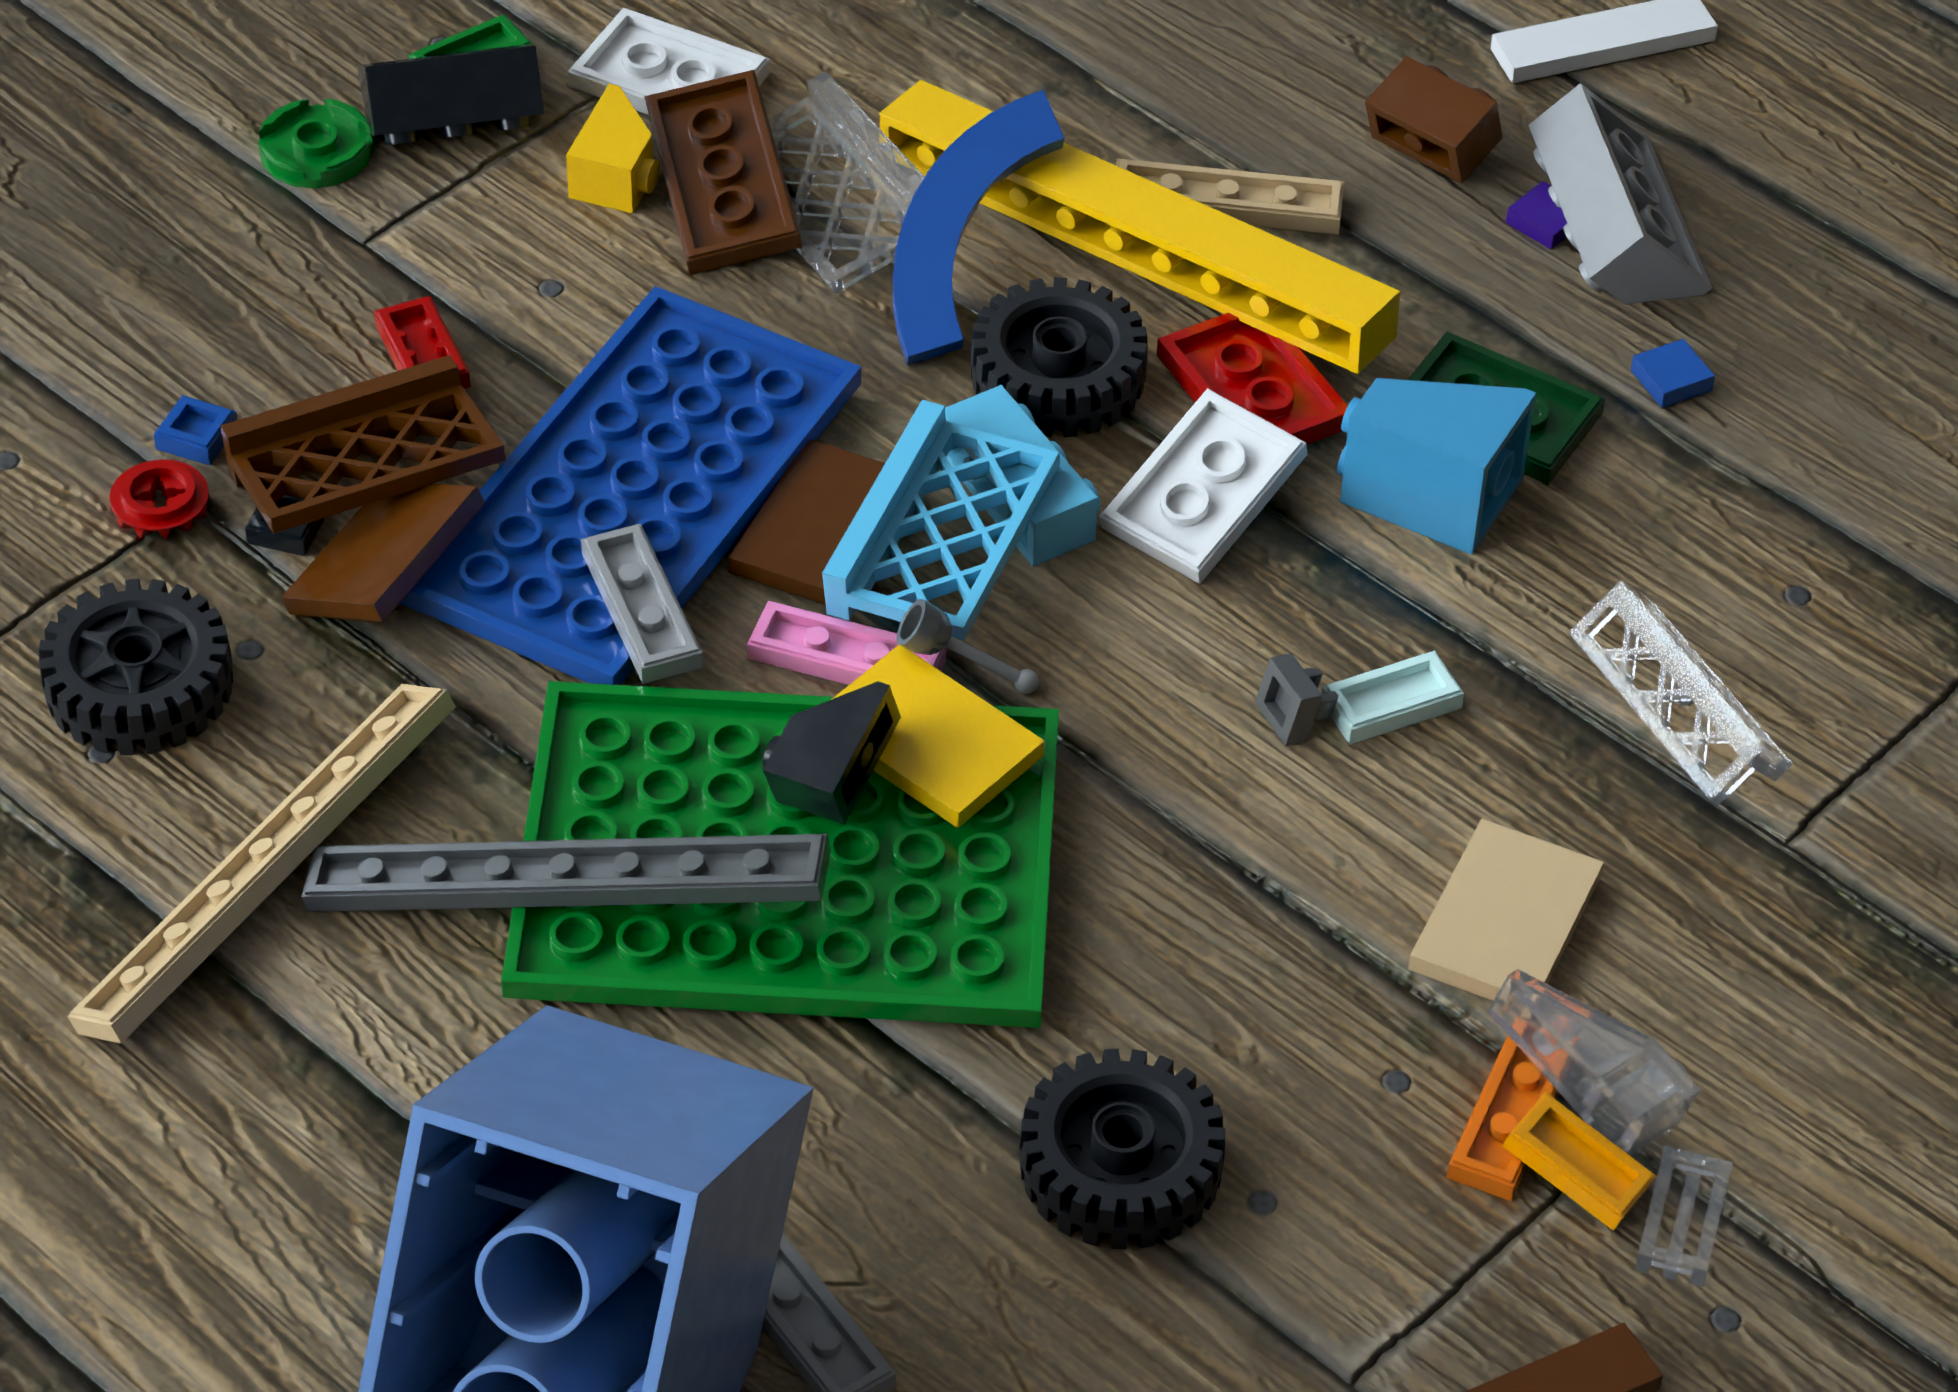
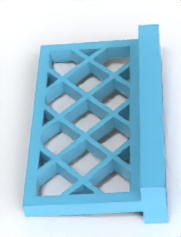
M922 400L822 572L827 615L850 621L855 610L858 609L901 622L905 613L915 601L923 599L928 602V600L958 591L964 603L957 615L946 614L952 625L951 636L965 640L1059 468L1060 452L946 421L944 405ZM957 445L977 451L981 458L951 467L946 457L952 446ZM1019 463L1037 468L1033 476L1012 483H1008L1001 470ZM990 473L997 488L968 497L961 483ZM950 487L957 501L927 511L922 502L924 495ZM1007 503L1012 512L1010 519L985 527L977 512ZM966 516L974 531L944 541L936 526ZM925 530L933 545L902 554L897 545L900 538ZM982 546L988 556L986 563L960 571L953 556ZM942 560L949 575L919 585L911 570ZM898 574L902 576L908 588L889 596L871 591L875 582Z

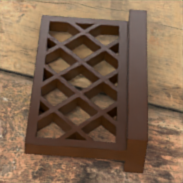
M450 355L220 425L229 474L237 488L245 487L273 534L506 460L503 443L462 387L458 366ZM418 434L439 437L435 445L413 442ZM457 441L481 444L466 450L453 449ZM361 452L382 455L377 463L356 460ZM400 459L421 462V464L409 468L394 467ZM303 470L324 474L318 482L298 479ZM342 477L363 480V482L349 487L337 485ZM284 495L305 498L304 501L279 509L277 507V504Z

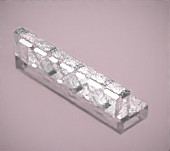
M1620 580L1568 632L1707 798L1718 806L1755 770L1775 782L1793 765L1654 602L1623 580ZM1618 613L1625 622L1623 647L1602 649L1593 636ZM1640 639L1646 647L1638 648V640ZM1657 659L1661 665L1658 690H1637L1634 687L1636 660ZM1621 660L1620 669L1613 661ZM1674 680L1682 689H1673ZM1672 701L1694 702L1696 705L1694 732H1672L1669 728ZM1648 702H1656V710ZM1710 722L1718 731L1709 732ZM1729 743L1739 757L1713 780L1705 770L1707 745ZM1683 744H1692V752L1690 753Z

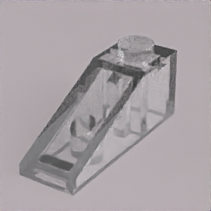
M1519 969L1507 976L1487 1011L1581 1118L1630 1156L1677 1127L1701 1091L1689 1077L1686 1069L1678 1061L1674 1060L1655 1039Z

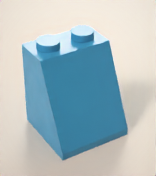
M1376 378L1362 399L1354 397L1351 400L1343 416L1341 430L1347 433V442L1338 460L1336 470L1338 475L1343 476L1340 502L1473 555L1523 481L1536 392L1525 388Z

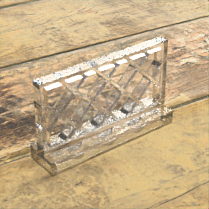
M825 71L807 81L810 96L768 120L779 160L781 153L808 154L804 168L782 167L786 183L799 184L795 198H790L803 246L796 250L836 294L895 260L899 235L896 237L876 236L880 222H903L914 193L924 179V176ZM808 119L817 127L813 139L787 137L790 129ZM820 155L844 157L847 160L844 171L816 169ZM811 185L838 187L835 200H808ZM850 188L875 190L877 195L874 204L846 202ZM802 215L829 217L825 232L801 230L799 224ZM841 218L869 220L865 235L837 233ZM832 249L860 251L857 259L839 269H836L829 262Z

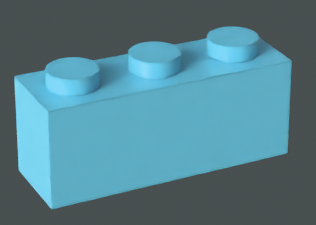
M1000 385L945 408L946 421L1060 452V466L1016 544L1017 549L1032 567L1096 540L1097 513L1101 508L1096 488L1090 480L1082 479L1067 462L1061 446L1057 442L1047 439L1035 425L1031 412L1024 404H1017L1005 388ZM953 445L946 458L951 467H955L981 457L975 450ZM1019 463L1001 470L1008 483H1012L1033 476L1037 468ZM990 473L962 482L972 495L997 488ZM1007 503L986 509L987 513L996 523L1008 520L1012 515Z

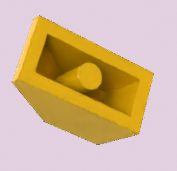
M609 83L566 154L568 196L571 199L633 214L645 193H652L659 176V161L653 159L651 132L621 87Z

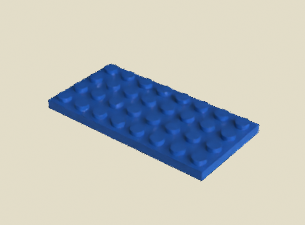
M654 286L479 490L485 502L481 510L404 597L400 604L587 683L622 685L635 667L582 555L581 539L641 523L682 609L756 517L788 466L810 439L816 441L861 385V366Z

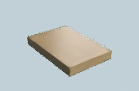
M1481 818L1410 954L1408 970L1533 1015L1602 876L1604 862Z

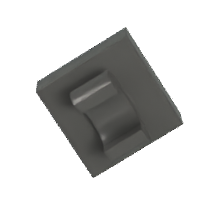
M1292 653L1270 657L1255 700V705L1285 746L1307 742L1314 720L1329 718L1333 714L1339 697L1336 691L1321 694L1318 686L1323 675L1322 672L1316 668L1303 669Z

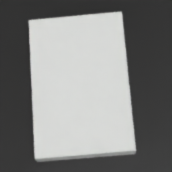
M622 8L569 69L568 86L600 98L609 83L618 85L636 111L649 115L644 98L647 95L754 69L760 86L770 74V59Z
M1207 388L1099 516L1101 528L1201 584L1308 455L1306 442Z

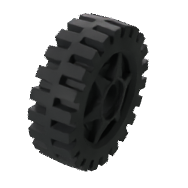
M1054 277L1053 287H1046L1041 278L1030 280L1029 291L1027 292L1020 284L1008 288L1007 298L998 293L990 299V308L984 306L979 312L978 321L974 323L971 343V378H973V388L976 395L1002 385L1017 404H1024L1029 409L1035 425H1039V429L1045 436L1052 437L1054 428H1062L1064 437H1077L1078 426L1082 425L1088 434L1098 432L1101 429L1102 420L1109 426L1116 424L1120 421L1121 412L1128 415L1135 408L1136 399L1140 400L1142 396L1148 362L1146 327H1142V318L1137 310L1130 312V303L1121 296L1113 301L1112 290L1101 286L1095 293H1092L1091 282L1078 279L1075 288L1067 287V278Z
M139 579L125 580V591L117 592L113 582L99 586L100 598L95 599L87 591L76 597L77 610L66 604L57 612L58 623L53 621L48 623L44 630L45 640H40L39 645L40 676L47 707L51 717L55 716L57 726L64 733L71 730L73 740L83 746L92 739L96 751L108 753L113 744L117 743L120 755H135L136 744H145L147 754L161 752L160 740L168 739L173 748L186 743V729L196 736L200 735L208 729L207 718L216 721L223 712V702H229L232 693L233 666L226 626L223 625L222 617L217 609H210L208 600L199 593L191 598L189 588L176 584L171 592L168 593L165 581L152 579L148 590L141 589Z
M1119 1048L1104 1049L1102 1063L1098 1064L1091 1052L1076 1057L1075 1071L1064 1062L1053 1069L1052 1081L1043 1077L1035 1087L1034 1098L1029 1096L1024 1108L1020 1131L1019 1157L1021 1179L1025 1180V1192L1030 1202H1038V1213L1047 1222L1057 1216L1058 1230L1071 1237L1079 1227H1082L1083 1243L1098 1247L1102 1234L1111 1235V1249L1127 1250L1128 1236H1136L1140 1248L1155 1246L1158 1230H1160L1167 1241H1170L1181 1235L1183 1222L1192 1228L1202 1219L1203 1209L1209 1210L1215 1201L1217 1188L1220 1187L1225 1160V1128H1223V1114L1220 1106H1213V1093L1206 1084L1196 1088V1075L1186 1067L1174 1076V1060L1160 1055L1154 1066L1147 1065V1051L1132 1049L1130 1061H1120Z

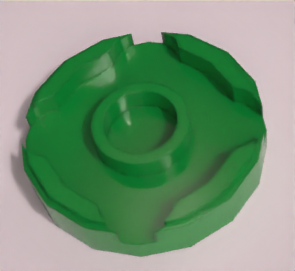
M309 99L291 102L276 109L262 122L259 130L258 148L262 166L274 179L294 187L315 189L345 182L357 176L369 164L373 152V140L368 119L356 107L334 99H324V105H309Z

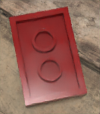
M1229 312L1158 338L1157 357L1194 402L1208 388L1306 442V445L1342 432L1341 424L1348 405L1300 348L1239 321L1238 317Z

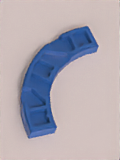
M1044 89L1019 98L995 110L967 129L937 159L914 193L902 222L896 245L893 270V314L898 340L907 366L963 347L964 339L957 321L953 301L952 274L957 247L967 224L978 208L979 202L997 182H1002L1025 164L1063 148L1065 138Z

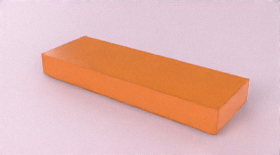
M1519 1015L1516 1016L1448 1164L1447 1179L1512 1201L1527 1165L1502 1147L1511 1131L1545 1092L1557 1100L1578 1053L1581 1037Z

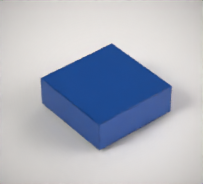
M1685 339L1634 355L1632 359L1631 372L1661 408L1713 390L1715 375Z
M182 395L154 433L156 449L210 466L224 447L220 425L236 421L237 413L234 410Z

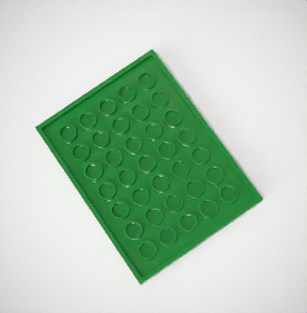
M548 681L523 841L827 834L831 853L822 901L513 907L501 978L502 998L1041 1028L1059 709L992 705L1045 741L1044 756L959 828H956L874 770L844 825L775 801L762 770L763 757L769 742L773 737L781 736L791 715L829 701L833 698L831 696Z

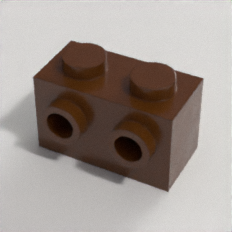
M1407 56L1365 101L1372 138L1461 184L1503 138L1497 101L1488 93L1479 88L1471 89L1449 78L1438 67L1433 65L1425 66Z

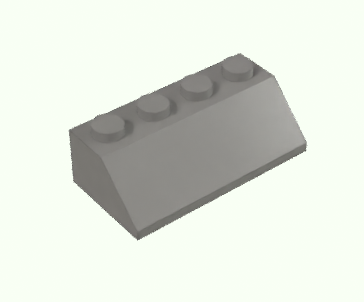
M1581 83L1528 125L1537 146L1533 150V155L1540 167L1549 176L1552 186L1548 188V193L1556 206L1561 207L1567 221V224L1563 227L1564 233L1570 243L1579 251L1583 261L1579 265V271L1592 289L1598 293L1606 290L1623 304L1700 296L1712 289V285L1648 135Z

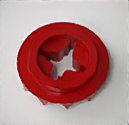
M167 459L147 461L129 468L116 479L109 495L111 512L115 514L120 528L133 527L139 538L145 537L152 531H158L165 540L169 531L174 528L190 532L193 519L206 517L207 500L210 498L207 481L196 468L180 461ZM156 490H162V496H166L167 506L154 507L153 498H156Z

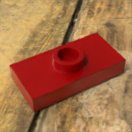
M431 296L374 311L375 326L397 371L450 355L458 366L462 387L464 389L471 387L469 370Z

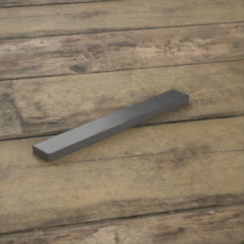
M827 834L317 846L313 851L301 898L307 912L822 901L831 847Z

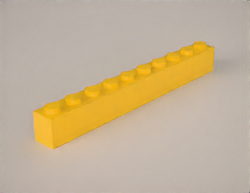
M919 80L879 113L880 159L924 178L937 159L958 137L994 111L926 81ZM1066 143L1063 144V148L1025 164L1002 182H997L979 202L984 206L1223 314L1229 312L1247 325L1276 338L1278 337L1289 344L1356 374H1359L1397 338L1399 290Z

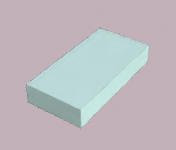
M1435 650L1322 686V694L1336 691L1339 695L1331 718L1349 745L1461 709L1464 692Z

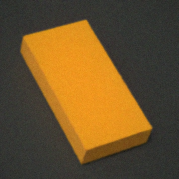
M1547 1092L1539 1098L1516 1125L1502 1145V1147L1613 1231L1656 1178L1654 1173Z

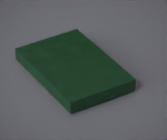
M1447 331L1408 378V380L1525 388L1536 392L1524 475L1547 485L1550 484L1601 417L1605 398Z

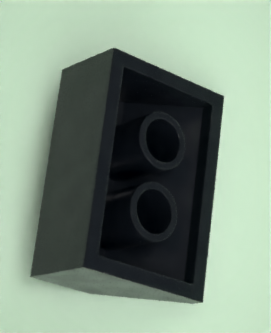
M516 45L357 65L371 135L384 134L385 145L419 141L418 130L438 127L441 128L442 138L475 134L474 123L497 120L498 130L531 127L532 115L545 114L536 45Z

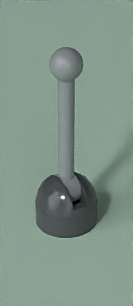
M919 599L905 613L897 632V642L899 645L914 653L923 655L936 654L946 647L1014 682L1015 688L1022 694H1031L1038 688L1039 678L1034 671L1030 669L1019 671L951 636L952 625L949 617L939 607Z

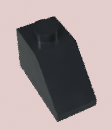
M877 681L791 715L781 736L772 738L763 757L762 770L775 801L844 825L846 824L901 719L890 685Z

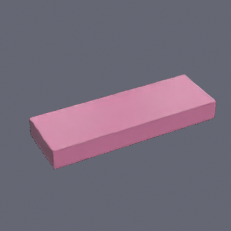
M768 601L747 643V659L850 685L899 644L897 642V633ZM946 647L932 655L914 653L942 671L946 662Z

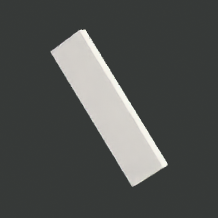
M1653 0L1492 34L1491 50L1511 83H1518L1712 42L1716 40L1718 25L1701 0Z

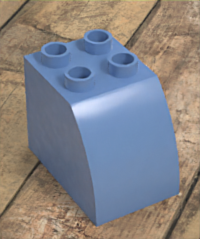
M546 1005L413 1104L358 1392H740L758 1349L814 1087Z

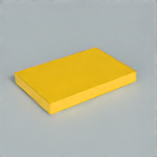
M901 645L896 646L832 698H837L877 681L890 685L901 719L874 771L956 828L962 826L1044 756L1045 741Z

